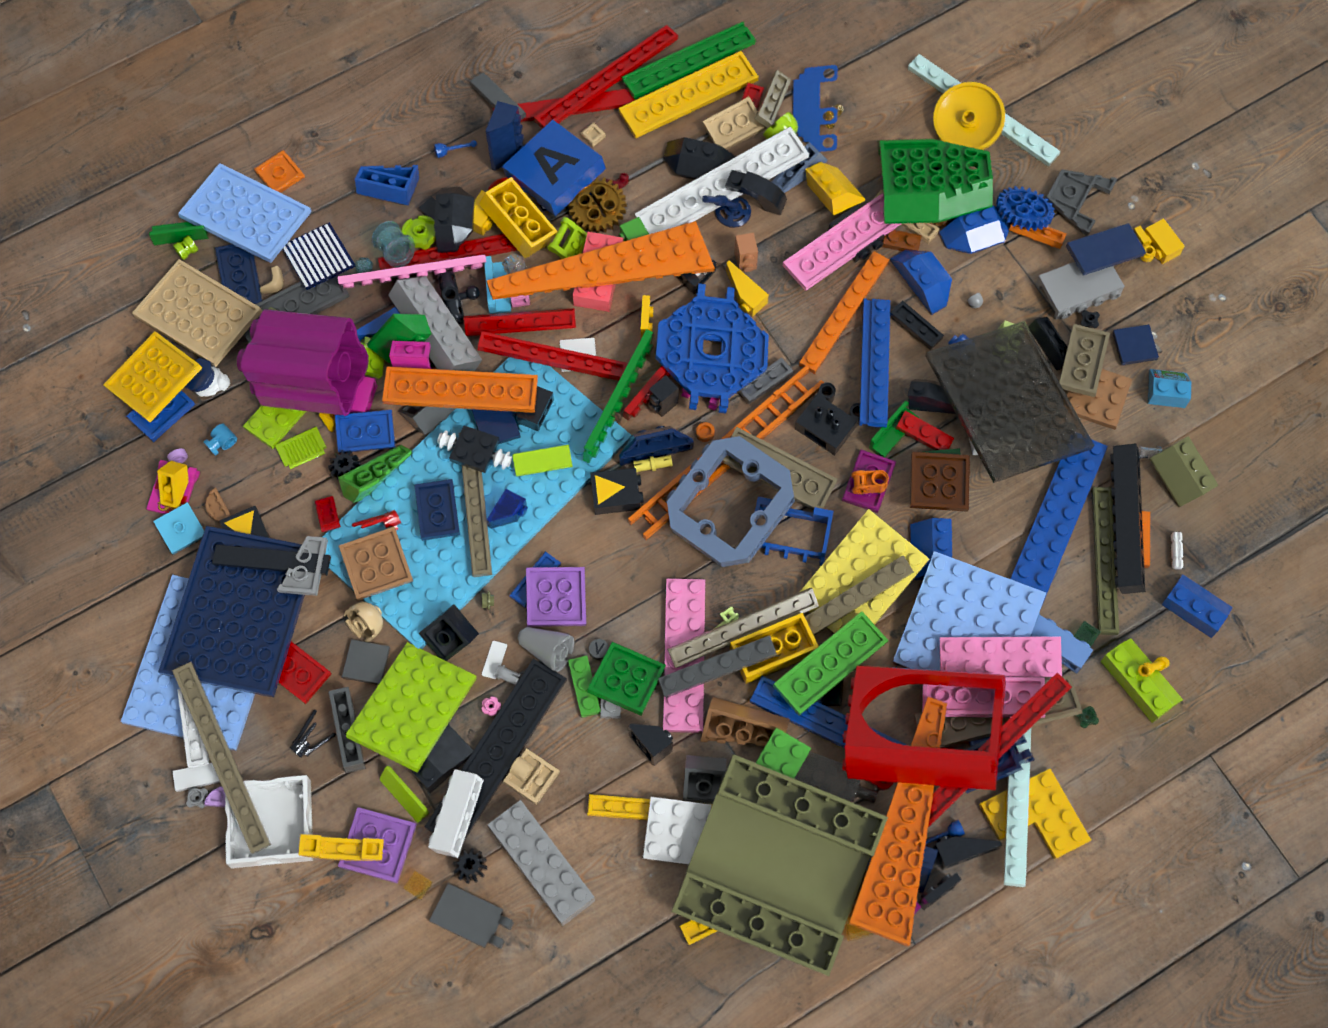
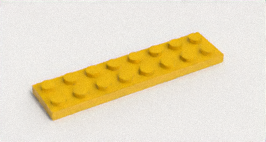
M740 51L620 107L619 113L636 139L746 87L747 83L757 82L759 77L743 52Z

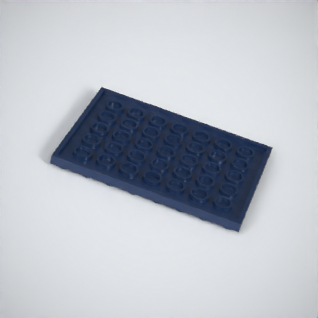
M206 526L158 673L175 677L172 670L192 662L201 683L274 698L305 595L279 593L277 591L279 585L286 578L287 572L214 566L212 562L216 545L298 552L302 544Z

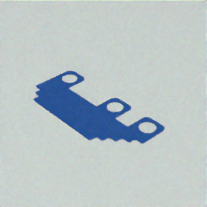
M836 65L805 68V73L800 74L799 79L793 81V116L798 124V137H803L804 142H810L819 152L833 151L837 148V136L835 134L820 135V125L837 122V109L835 107L820 109V82L835 81L837 79L838 68ZM829 68L833 69L835 72L834 76L825 78L823 75L824 71ZM827 111L834 113V118L830 121L823 119V114ZM832 138L834 140L833 146L830 148L824 147V139Z

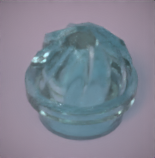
M363 257L355 260L357 273L372 271V261L369 258Z

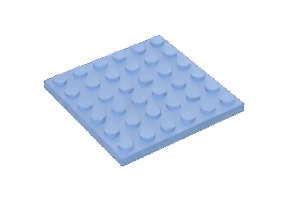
M934 551L893 662L911 669L940 670V637H1030L1046 592Z

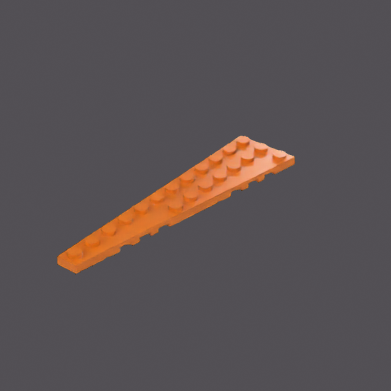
M695 221L487 280V286L492 300L518 297L520 295H533L536 292L549 293L552 290L563 289L565 291L575 287L588 288L620 284L631 281H643L646 278L653 277L658 279L669 275L681 276V274L713 272L715 267Z
M928 696L911 746L940 748L947 703ZM898 782L886 815L888 817L875 854L871 858L849 924L909 947L934 785Z

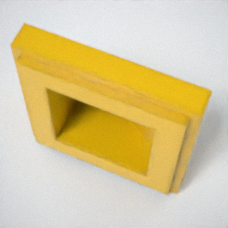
M319 413L328 430L333 432L336 429L335 415Z

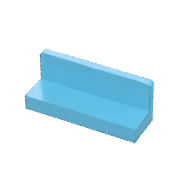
M485 256L489 314L511 312L510 298L492 300L487 286V280L508 275L507 262L492 263V257Z

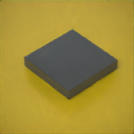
M351 639L342 678L379 685L384 677L390 646Z

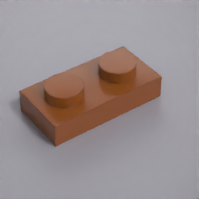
M892 230L885 235L882 247L898 251H919L922 235Z

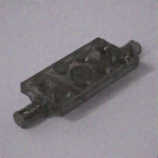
M813 752L808 753L794 778L813 787L816 785L821 790L852 803L854 798L858 797L874 804L876 798L870 797L868 794L875 797L878 794V791L861 786L860 779H848L847 772L843 771V763Z

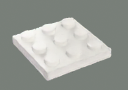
M651 797L643 859L689 864L711 810V805Z

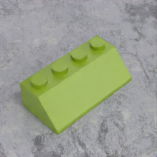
M1129 639L1107 653L1101 660V663L1153 723L1183 701V699L1158 670H1155L1148 677H1143L1139 674V666L1146 662H1152L1132 639Z

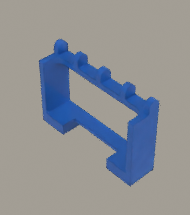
M758 497L755 511H764L772 499ZM815 507L813 513L790 508L784 515L827 524L822 552L764 542L761 548L765 549L764 555H768L770 549L784 552V559H787L788 553L803 556L802 562L805 563L807 557L820 559L819 565L822 566L825 560L834 511Z

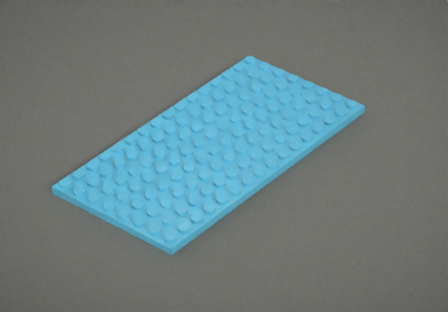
M509 357L493 372L538 375L537 386L553 392L554 401L539 432L518 424L517 416H515L516 412H513L521 438L497 445L495 452L502 449L503 454L509 451L510 456L516 453L569 445L573 467L516 477L513 456L510 466L504 470L502 465L498 464L497 467H494L493 460L490 461L486 473L482 472L492 575L473 577L462 465L449 460L453 449L447 451V446L439 448L437 443L439 434L445 430L448 431L450 436L455 433L457 439L463 426L478 430L471 409L456 408L450 413L446 420H443L412 450V454L370 495L359 501L339 520L341 527L329 530L323 536L328 540L325 555L331 556L329 570L354 591L339 545L388 529L385 528L383 522L366 528H361V525L352 527L353 523L379 516L392 510L396 511L401 521V524L397 525L398 530L396 532L413 582L362 600L379 607L383 619L418 649H423L427 645L420 636V631L453 604L461 611L591 480L590 473L599 472L627 444L632 436L617 422H614L612 428L608 427L606 431L608 434L604 443L600 442L598 446L600 450L597 457H593L590 463L583 461L584 446L603 411L548 365ZM453 479L460 535L422 541L414 485Z

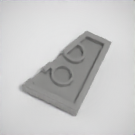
M306 537L296 558L299 562L306 563L311 559L312 553L319 554L316 572H308L304 566H297L294 569L289 568L286 578L277 589L279 593L317 596L323 555L326 553L328 543L327 538ZM302 553H309L307 559L300 560ZM302 568V569L305 570V572H301V571H297V570Z

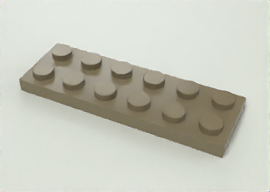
M736 427L731 437H742L790 470L795 501L812 510L815 507L824 508L838 480L837 478ZM726 455L722 463L743 473L742 465ZM750 467L747 471L749 473H755L757 471V468ZM760 478V479L758 480V481L761 482L762 484H764V485H766V486H768V487H770V488H772V489H774V490H776V491H779L778 489H776L775 487H773L772 485H770L769 483H767V482H766L765 480H763L762 478Z

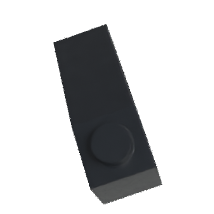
M944 836L937 839L933 849L938 850L937 858L942 870L998 850L1002 844L1001 841L956 836L949 838Z

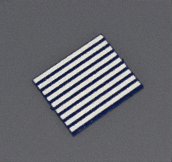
M330 222L287 242L283 248L285 255L306 291L356 267Z

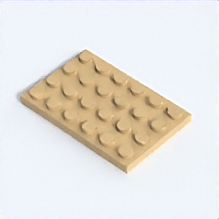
M179 259L132 314L153 329L200 358L210 361L213 366L217 367L250 328L252 322L263 311L259 306Z

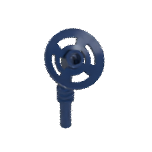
M704 195L702 197L704 203L721 206L715 209V214L718 221L724 226L731 228L740 227L750 219L751 207L743 197L739 196L733 200L728 199L724 195ZM739 201H742L745 204L747 210L742 209V205L739 203ZM720 210L725 211V214L728 216L727 220L721 215ZM742 215L744 216V218H742L739 221H733L735 219H739Z

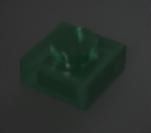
M1084 621L1074 637L1079 641H1085L1091 647L1101 631Z

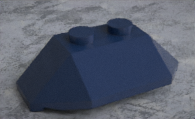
M658 426L654 430L649 431L640 430L631 436L619 454V463L622 466L634 463L633 461L650 459V456L656 458L693 450L694 441L693 438L671 426Z

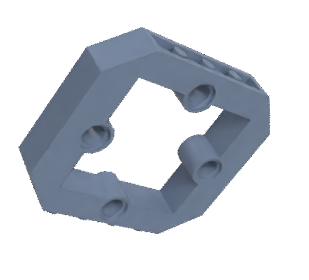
M740 436L714 440L710 445L707 444L704 447L702 456L699 460L696 459L692 463L690 472L681 477L680 485L677 489H673L669 493L667 506L670 527L673 533L721 567L749 563L795 502L790 470ZM726 455L742 465L744 477L748 481L755 482L762 478L779 490L764 511L758 510L751 515L750 522L752 527L736 549L717 537L715 525L711 520L703 519L697 523L683 513L698 492L708 486L710 476ZM750 467L757 468L755 473H749L747 470ZM696 476H703L701 482H695L694 478ZM763 518L766 520L763 525L755 524L758 519ZM704 528H711V532L709 534H702V530Z

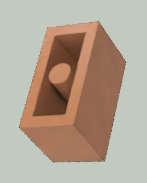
M754 232L736 235L734 254L737 267L742 272H751L757 269L758 249Z

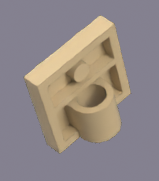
M526 749L521 757H518L512 764L503 782L537 805L560 771Z

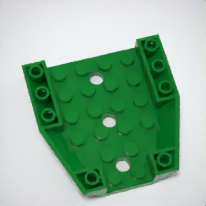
M935 139L877 141L878 155H880L884 224L939 223L992 207L993 175L989 151ZM970 166H974L976 169L973 170V169H970L969 167H970ZM938 167L940 170H933L932 168ZM902 168L904 171H897L896 169Z

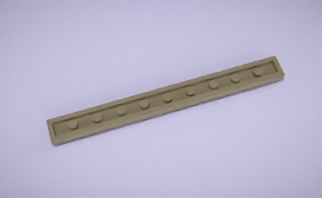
M189 662L172 670L251 854H254L270 846L271 843L192 662Z

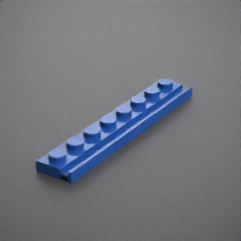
M864 298L859 426L866 424L873 427L887 428L890 300H867V298Z
M764 676L761 677L749 703L772 714L789 718V722L845 748L843 733L848 728V725H846V715L816 702L799 716L773 687L775 681ZM871 728L878 735L889 741L901 745H907L882 732H879Z

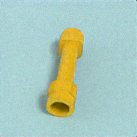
M1163 656L1158 657L1153 663L1146 662L1139 666L1138 672L1141 676L1148 677L1155 670L1162 671L1167 668L1169 660Z

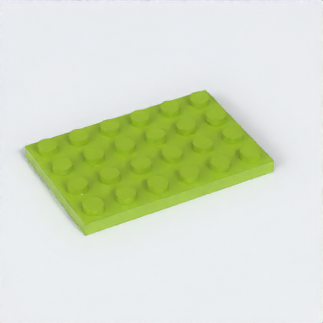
M407 642L347 731L346 738L418 773L476 681V675L429 652L418 649Z

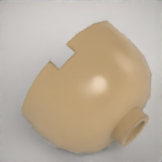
M356 603L344 613V616L347 615L348 617L346 623L350 630L358 638L361 635L366 638L365 642L373 640L383 627V617L380 608L370 603Z

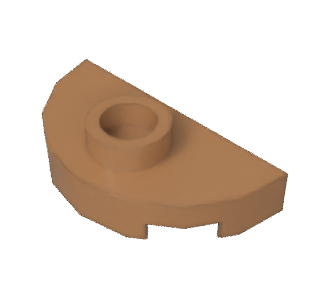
M215 487L209 492L205 507L210 517L220 522L219 520L227 518L231 514Z

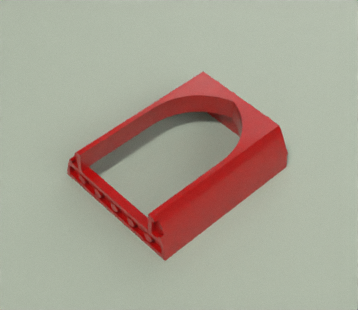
M857 665L855 677L851 679L853 694L849 695L848 706L851 707L850 713H846V725H848V728L843 733V743H845L843 771L847 772V778L996 790L1006 688L1005 675ZM926 684L995 689L989 752L897 744L873 731L864 720L862 713L868 704L880 694L903 685Z

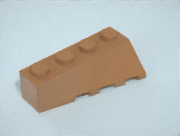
M713 697L700 742H708L709 740L717 741V743L737 742V744L742 745L755 743L758 746H765L775 728L786 733L790 719Z

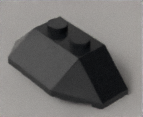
M683 137L667 142L663 159L675 175L696 180L736 156L718 144Z
M460 187L441 188L436 194L434 230L438 253L457 252L460 248L459 246L473 232L475 198Z

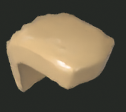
M274 266L271 268L273 279L270 283L260 287L262 294L279 293L282 290L284 280L280 267Z

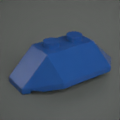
M992 206L991 208L956 218L939 231V235L947 249L973 254L1004 243L1012 222L1007 223V218L1002 219V214H998L996 206Z
M904 250L890 258L892 264L931 315L947 306L952 278L931 251Z

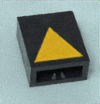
M636 468L590 473L595 515L636 511L640 509V503H644L643 492H639L638 486L642 485L641 475L637 474Z
M256 505L219 520L222 529L270 538Z

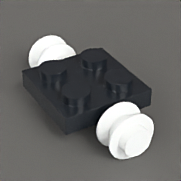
M463 426L458 439L455 433L450 436L448 431L445 430L439 434L437 440L439 448L447 446V451L453 449L449 457L451 462L486 473L491 460H493L494 467L500 464L503 470L509 467L512 461L509 451L506 454L502 453V449L495 452L500 441L499 437L467 426Z

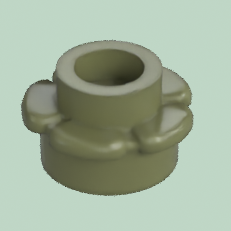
M488 591V593H482V608L490 610V606H494V595H490V591Z

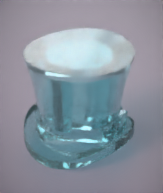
M383 222L375 229L372 235V245L383 252V258L389 265L403 267L411 261L415 250L414 240L411 236L404 235L396 222Z

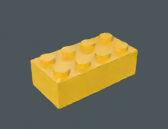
M512 177L485 192L479 203L525 259L552 242L558 232Z
M803 613L730 642V650L770 636L775 647L777 656L739 670L745 684L800 662L819 647Z

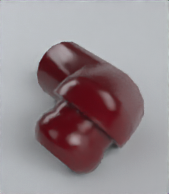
M621 173L617 180H612L613 185L618 184V189L625 187L629 183V175Z

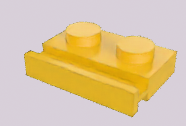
M643 295L641 338L646 329L650 331L653 329V323H649L650 317L653 318L654 307L650 306V296Z

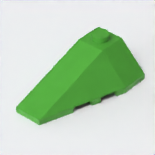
M399 445L338 477L343 497L353 503L361 501L412 454V451L403 445Z

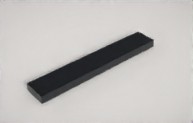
M216 545L212 564L214 566L220 565L287 572L289 568L294 569L297 566H304L308 572L315 573L319 554L312 553V557L308 562L301 563L296 558L298 552ZM302 553L300 560L307 559L309 553ZM323 555L321 575H328L331 561L330 555ZM302 568L297 570V571L305 572V570L302 569Z

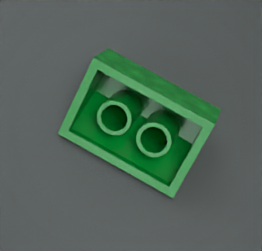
M393 314L370 339L367 346L388 363H391L389 355L392 341L426 342L432 333L425 315Z

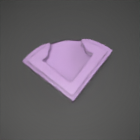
M218 787L210 792L205 799L204 806L225 807L223 787Z

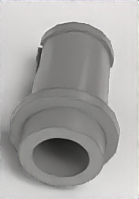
M499 665L494 676L498 677V680L501 678L516 686L521 674L505 668L506 665Z

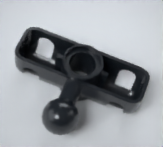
M447 270L445 273L438 275L442 299L456 322L461 324L464 322L461 300L467 298L476 300L480 295V291L476 286H469L466 291L459 293L455 274ZM450 295L455 296L453 299H447Z

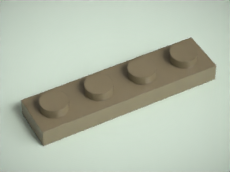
M779 70L773 73L755 116V119L767 128L773 125L791 81L790 78Z

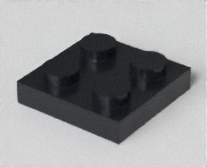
M957 873L953 876L947 874L937 884L938 887L936 889L932 886L921 896L922 901L919 905L923 910H926L956 887L962 879Z

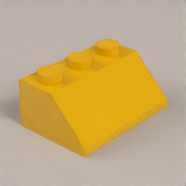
M820 162L805 169L807 185L833 215L865 201L862 194L837 167Z

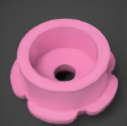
M496 697L485 698L482 701L483 706L481 709L484 714L494 716L501 709V704Z

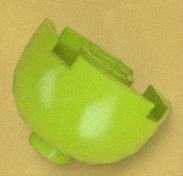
M787 112L772 127L770 126L763 135L766 139H769L789 127L796 134L798 132L797 121L790 112Z

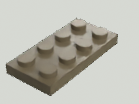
M1073 324L1058 388L1095 397L1110 336L1109 332Z

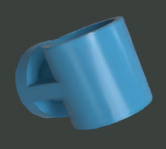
M220 424L210 434L213 439L210 441L206 439L203 443L216 456L219 454L217 450L220 447L223 450L231 448L236 443L237 436L225 424Z

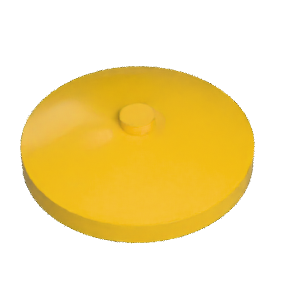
M977 82L957 84L948 89L938 100L933 115L934 128L941 141L985 150L995 143L1003 131L1005 124L1003 102L993 89Z

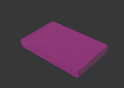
M860 449L852 472L859 470H883L888 474L889 484L896 461ZM850 476L842 501L878 513L886 490L882 493L854 494L852 492L854 481ZM881 479L875 480V482L878 484L884 483V481Z

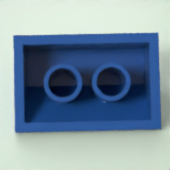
M930 518L910 524V543L930 560L934 551L952 558V519ZM930 560L913 580L924 579Z
M1183 574L1161 604L1210 638L1218 632L1233 608Z

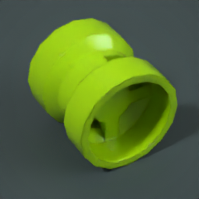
M186 236L181 243L177 242L173 245L183 261L188 258L189 254L199 251L190 236Z

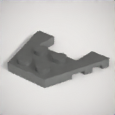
M1061 169L1046 198L1049 199L1048 203H1052L1053 208L1084 235L1088 236L1096 220L1079 213L1092 187L1110 195L1117 178H1102V175L1089 176L1084 175L1082 172Z

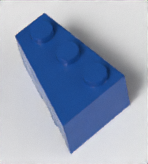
M395 165V168L361 166L355 178L357 194L409 205L419 181L418 165L402 168L401 165Z

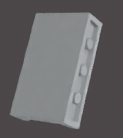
M1075 262L1041 274L1036 281L1038 290H1044L1055 310V320L1060 318L1066 319L1072 313H1081L1087 310L1088 307L1103 304L1106 300H1115L1121 296L1125 287L1113 266L1083 276Z

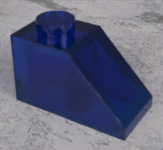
M505 489L486 520L488 527L492 529L518 522L519 518L524 517L528 510L526 499Z

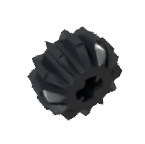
M342 450L340 455L334 453L335 458H330L329 462L331 465L328 466V469L331 471V476L333 478L337 477L336 479L339 481L338 477L361 466V463L358 461L357 455H353L351 451L345 454V451Z
M474 848L470 849L469 854L466 849H463L464 856L459 855L457 858L459 861L453 862V866L458 867L453 872L455 875L460 874L458 880L462 881L465 878L466 884L470 883L471 878L477 883L478 879L476 876L479 875L481 878H484L485 875L481 870L485 871L488 869L486 865H483L487 862L486 857L481 858V851L475 854ZM468 862L474 864L472 870L468 869Z

